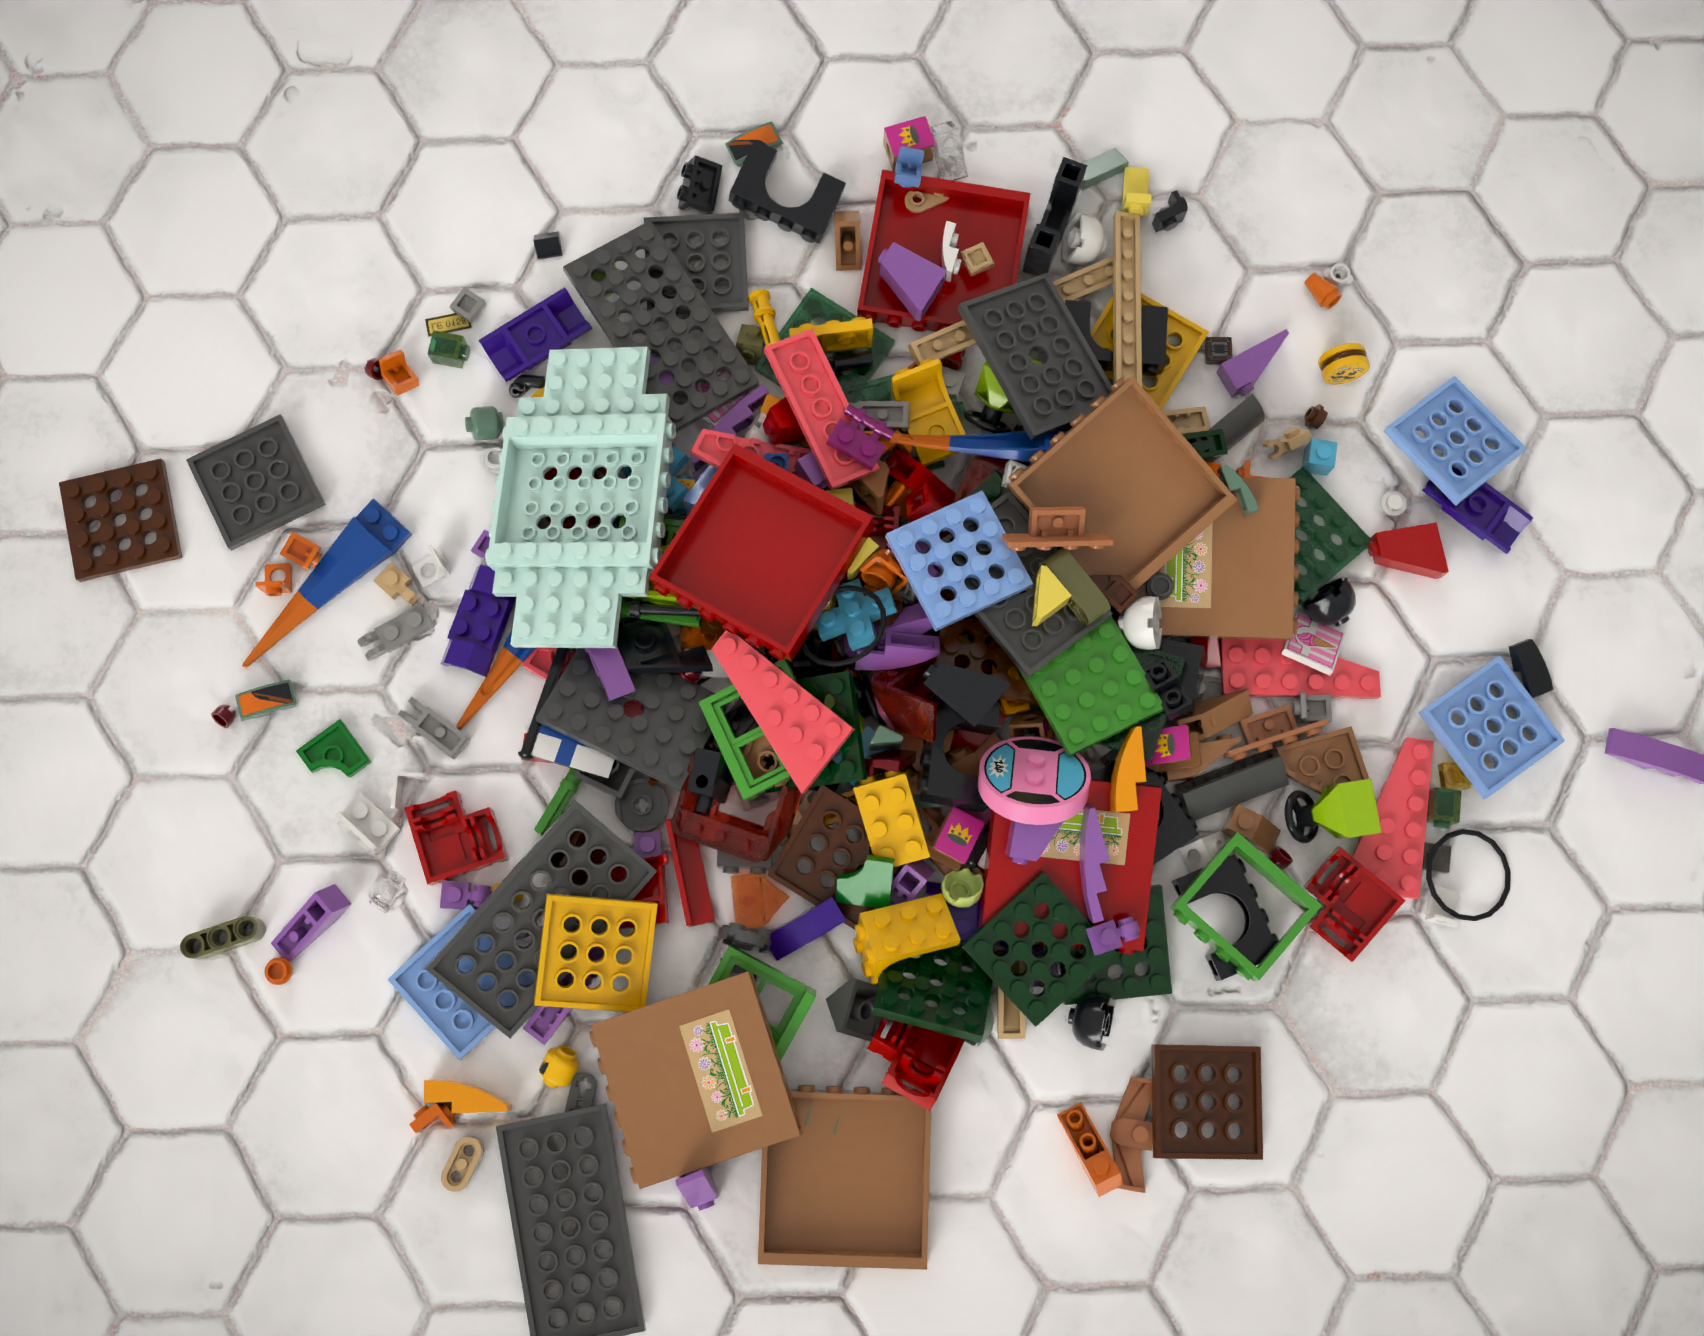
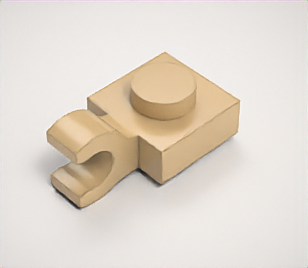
M1295 426L1283 432L1284 435L1276 440L1267 439L1262 445L1267 448L1273 445L1274 451L1268 455V458L1278 459L1284 452L1295 450L1309 442L1313 437L1310 430Z
M392 562L373 580L394 600L401 595L413 606L420 599L408 588L412 580Z

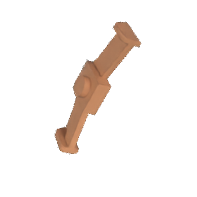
M1130 1077L1115 1119L1111 1122L1110 1138L1112 1140L1113 1158L1121 1172L1123 1185L1118 1187L1120 1189L1146 1193L1141 1149L1152 1151V1122L1144 1121L1152 1101V1079Z

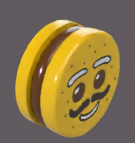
M1347 343L1331 348L1323 353L1318 360L1323 381L1327 384L1337 385L1351 382L1363 376L1370 368L1365 347L1358 343Z

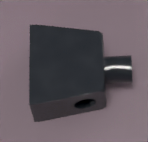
M696 748L688 784V792L698 797L694 808L696 813L709 816L713 802L724 804L727 800L734 779L722 753Z

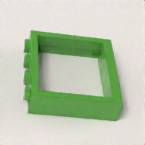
M1238 832L1229 837L1170 906L1174 911L1173 915L1181 924L1186 925L1188 923L1195 929L1193 934L1205 944L1207 942L1212 944L1216 948L1215 954L1225 962L1230 960L1238 967L1236 972L1248 981L1250 979L1252 981L1260 980L1322 907L1318 901ZM1233 850L1304 911L1257 967L1186 905Z

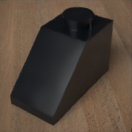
M818 636L808 637L807 641H804L812 654L819 659L832 661V644L826 641L823 642ZM801 647L792 662L787 660L792 671L805 677L832 674L831 666L817 664L804 654Z

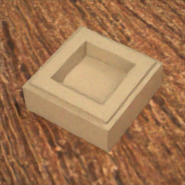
M984 242L960 252V257L971 277L994 267V262Z

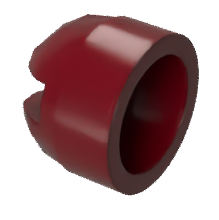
M369 359L366 367H364L365 373L375 380L383 379L379 359ZM374 366L378 368L377 372L373 371Z
M220 705L211 713L213 720L224 728H228L236 718V711L228 710L230 705Z
M1279 846L1269 855V860L1281 870L1287 868L1293 862L1292 857Z

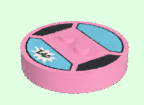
M1033 736L1015 737L993 745L984 753L979 766L978 790L986 805L1007 819L1033 825L1054 824L1072 818L1084 808L1089 795L1091 772L1087 762L1079 753L1068 757L1063 746L1058 741Z

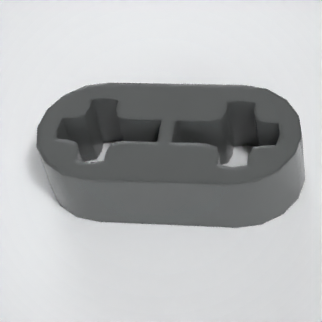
M580 1073L573 1078L565 1112L575 1109L578 1100L582 1101L581 1108L593 1106L597 1082L592 1074ZM584 1077L588 1078L587 1083L591 1084V1089H586L582 1098L579 1097L581 1088L577 1086V1082L583 1081Z

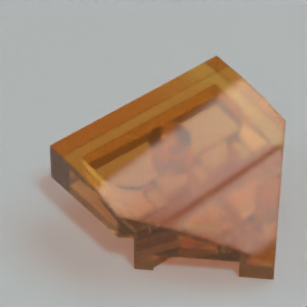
M764 874L730 876L734 921L746 926L745 929L764 927L790 897L771 883Z

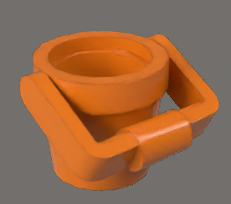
M889 549L877 551L859 568L862 571L861 577L863 581L878 591L889 587L892 594H895L908 583V579L898 560ZM897 576L902 578L897 583H895Z

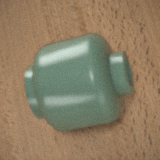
M494 406L472 408L470 417H465L466 432H471L473 438L477 441L497 439L504 428L502 412H498Z

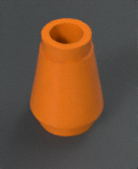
M1312 273L1304 282L1320 307H1325L1327 310L1332 308L1342 297L1337 286L1316 273Z

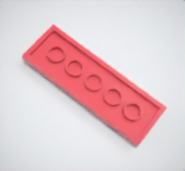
M813 328L765 346V355L830 491L878 472L880 469L878 463H876L871 471L826 444L839 420L842 419L850 424L852 418L844 414L849 403Z

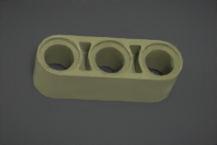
M1061 548L1039 563L1040 567L1041 565L1047 566L1072 595L1067 605L1083 624H1091L1110 610L1107 598L1068 550Z
M242 916L185 936L181 941L180 951L187 958L206 959L262 939L266 932V925L259 918ZM252 922L254 924V931L251 935L247 936L245 927L248 923ZM223 931H226L228 939L225 944L221 945L219 936ZM199 940L201 942V949L195 954L193 944Z

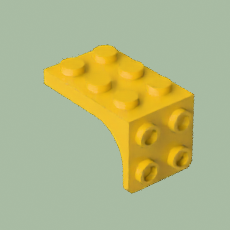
M855 317L846 322L831 320L822 325L806 323L798 328L789 329V337L813 328L824 353L870 348L873 342L872 318Z
M926 359L919 363L918 367L910 370L909 368H903L894 374L891 378V397L893 401H908L911 404L909 430L906 429L907 434L966 435L948 395L942 376V362L940 359ZM913 446L920 463L925 467L959 454L958 452Z
M906 767L899 772L888 770L881 775H878V773L874 776L867 775L868 779L860 780L853 788L873 855L894 858V867L931 857L911 787L910 767Z
M940 893L860 913L858 924L855 925L856 938H853V945L856 954H861L863 960L861 967L864 977H869L871 984H876L882 970L891 964L906 958L957 946L960 944L961 939L944 896Z

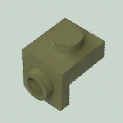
M741 324L736 348L747 364L760 366L764 345L761 328L756 325Z

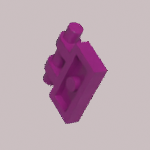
M849 404L844 414L852 418L851 423L849 424L840 419L826 444L872 471L886 448L884 444L877 440L882 436L890 441L895 431L886 427L887 423L882 420L878 422L866 415L867 411L861 408L856 409ZM859 424L872 430L871 436L857 429Z

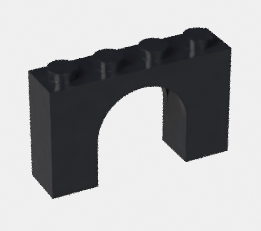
M754 140L730 190L728 201L732 202V205L739 210L746 209L755 213V216L760 220H770L786 232L793 231L799 234L807 242L820 243L844 192L846 183L823 172L809 201L798 207L779 205L769 196L765 186V181L776 160L778 150Z
M1063 157L1041 223L1036 225L1028 245L1023 272L1034 276L1049 272L1079 196L1088 165Z
M1065 300L1068 310L1103 371H1114L1113 351L1100 347L1091 336V302ZM1142 305V374L1152 377L1162 374L1165 367L1168 307Z
M935 695L928 699L926 714H929V720L923 731L926 747L923 749L920 757L923 774L919 777L917 791L921 792L920 801L950 807L954 806L977 812H983L989 808L980 796L978 777L956 771L948 763L944 755L943 743L946 734L954 730L991 735L998 728L1000 702H996L979 723L972 727Z
M1115 760L1093 774L1091 779L1111 781ZM1145 766L1146 782L1136 784L1155 785L1162 788L1153 865H1155L1199 834L1196 831L1198 826L1194 819L1189 815L1186 816L1180 808L1182 806L1180 799L1176 794H1170L1165 787L1167 782L1163 775Z
M1234 854L1222 862L1187 904L1216 893L1224 894L1234 899L1243 911L1245 924L1241 936L1231 945L1256 966L1266 957L1279 939L1275 933L1271 934L1267 925L1269 923L1268 915L1263 908H1259L1256 898H1258L1257 891L1252 883L1248 884L1244 875L1246 873L1245 865ZM1203 868L1171 881L1178 897ZM1215 952L1205 956L1216 981L1238 974L1236 972L1238 967L1230 960L1228 962L1223 961Z

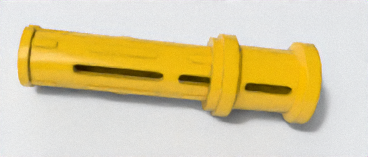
M758 289L749 294L748 301L753 306V318L760 325L765 345L768 346L780 341L774 321L776 312L771 307L769 301L771 299L770 292L766 289Z

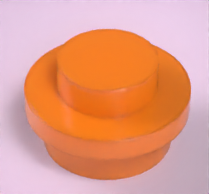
M282 957L271 959L265 967V977L274 985L285 984L293 974L291 963Z

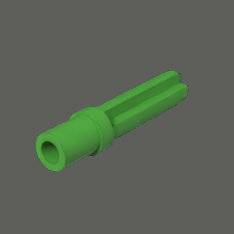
M570 768L565 778L561 780L560 787L535 826L534 830L538 834L543 835L562 814L573 794L577 792L581 780L572 776L575 772L574 769Z

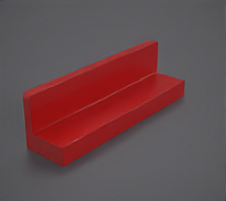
M690 816L677 820L665 819L686 926L694 927L715 922L694 817Z

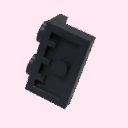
M696 155L689 162H685L681 171V176L684 177L683 183L677 192V199L679 200L678 209L684 210L689 206L708 214L713 213L723 165Z

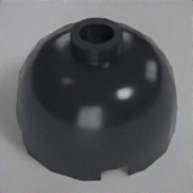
M1338 578L1317 588L1316 591L1318 593L1313 599L1308 595L1301 602L1303 610L1312 621L1320 625L1335 624V626H1340L1350 619L1348 615L1354 610L1356 605V594L1348 578H1345L1344 581L1342 578Z
M1101 994L1087 995L1079 1000L1076 1008L1070 1009L1068 1024L1072 1025L1073 1035L1079 1043L1095 1050L1103 1051L1106 1044L1101 1042L1103 1036L1109 1037L1114 1006H1110L1109 1003L1114 1001L1113 997Z

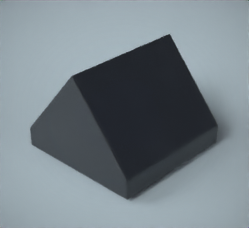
M559 231L534 235L533 241L538 260L563 256Z

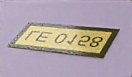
M456 313L425 319L428 337L472 328L470 322Z

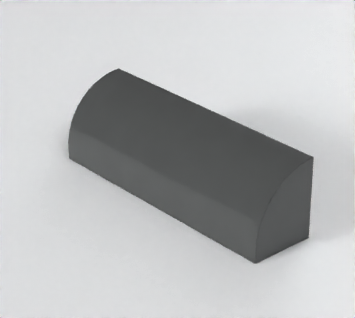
M1251 394L1208 431L1223 429L1227 451H1229L1264 421L1265 415L1262 406L1256 397ZM1222 456L1203 460L1206 462H1216Z
M1271 749L1176 784L1174 787L1186 816L1189 815L1196 821L1287 786L1289 782L1282 756Z

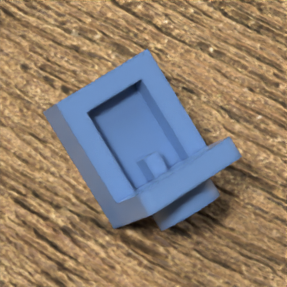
M904 146L900 147L895 166L894 183L906 188H919L921 167L924 159L923 150Z

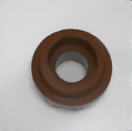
M1318 404L1308 409L1304 416L1306 427L1318 429L1324 423L1328 414L1324 410V406Z

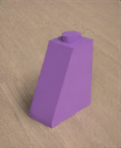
M893 242L888 250L884 249L878 259L880 263L879 274L914 319L920 322L943 286L947 270Z
M1011 820L1005 854L1012 857L1011 862L1028 865L1029 860L1037 862L1064 821L1047 825H1033Z

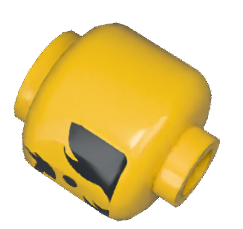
M565 1045L550 1048L539 1067V1073L544 1078L543 1082L551 1088L570 1085L580 1066L577 1058L578 1054Z

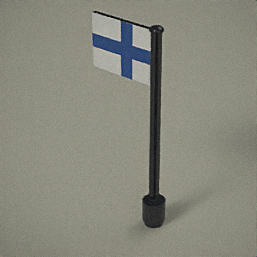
M557 648L521 751H518V755L524 760H531L534 757L609 780L615 759L536 721V716L558 682L569 648Z

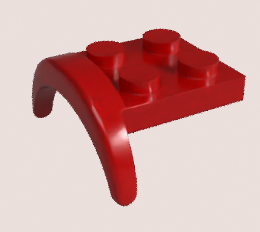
M663 853L662 855L643 858L657 872L632 900L656 902L658 904L655 925L669 923L665 866L669 864V857ZM617 866L611 871V878L615 881L622 880L626 875L625 868ZM625 921L620 925L619 930L634 928V924L630 921Z

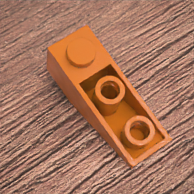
M1080 1102L1057 1114L1098 1197L1122 1186L1121 1172L1082 1103Z

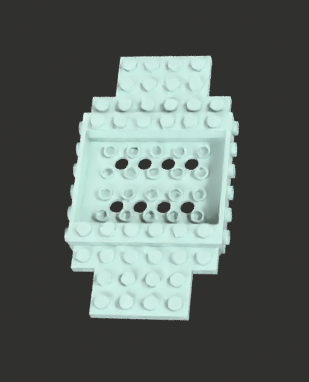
M648 347L550 350L544 396L520 397L517 417H507L506 427L502 431L504 442L503 449L499 454L500 471L496 477L497 492L496 499L492 503L494 514L492 524L489 526L490 543L485 553L487 565L495 571L492 593L496 597H517L510 643L514 648H616L622 597H648L649 576L663 555L660 547L661 538L665 536L664 513L668 511L666 492L667 488L671 485L669 465L673 462L674 458L673 449L671 448L672 439L676 437V426L668 417L670 404L668 394H646L651 353ZM626 466L631 467L632 473L628 478H619L620 469ZM576 467L581 468V476L576 480H571L569 478L570 471ZM599 467H605L607 469L606 475L602 479H595V470ZM549 468H556V477L552 480H546L544 477L545 472ZM545 516L550 517V525L546 529H539V520ZM574 516L576 518L575 525L570 529L563 528L565 518ZM593 516H599L601 518L600 525L594 529L588 528L589 519ZM617 516H625V525L618 529L614 528L613 520Z

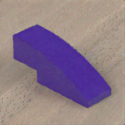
M830 896L770 933V940L772 941L770 951L776 961L846 921L834 898Z

